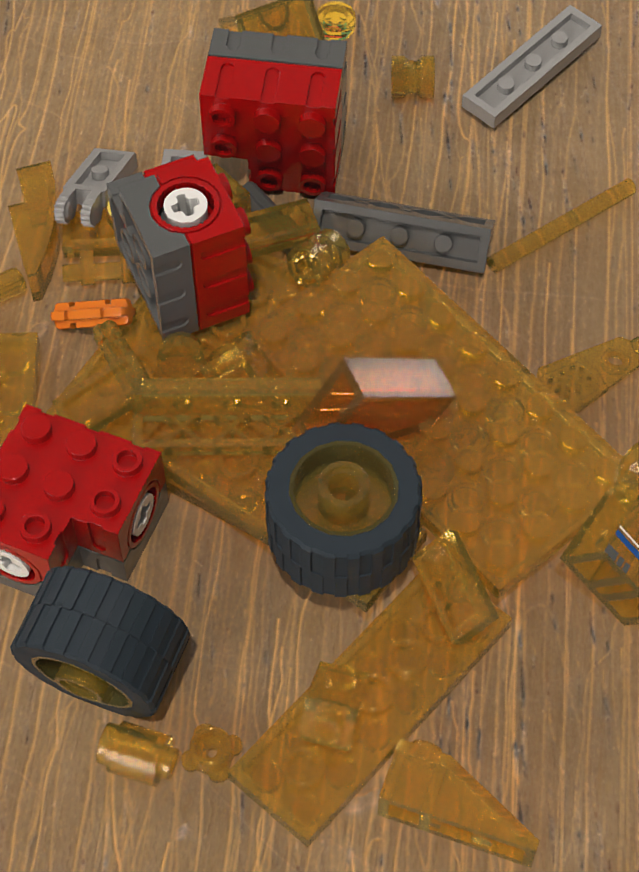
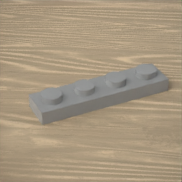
M569 5L464 93L462 107L492 128H495L600 38L602 25Z

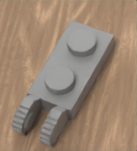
M94 148L63 186V192L55 201L54 217L56 223H70V220L75 217L77 204L82 205L80 213L82 226H96V223H99L101 220L103 207H107L109 202L106 183L132 175L137 168L136 153Z

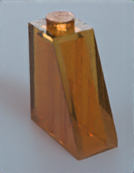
M343 358L297 419L296 423L302 434L305 433V430L313 427L318 428L326 426L328 423L340 422V424H364L365 427L379 429L385 432L391 439H396L431 428L454 401L456 395L436 359Z

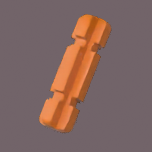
M128 298L111 299V303L109 299L76 301L75 303L60 302L55 305L54 312H51V320L55 321L56 328L60 330L128 326L132 323L133 316L136 315V308L132 307L131 300Z

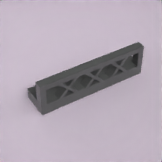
M324 191L314 200L309 240L313 244L484 273L495 220Z

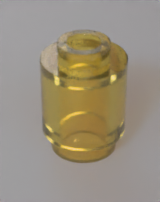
M122 721L120 724L109 722L105 726L98 743L96 763L105 765L106 771L156 787L162 778L168 780L171 778L177 764L179 749L172 747V735L127 721Z

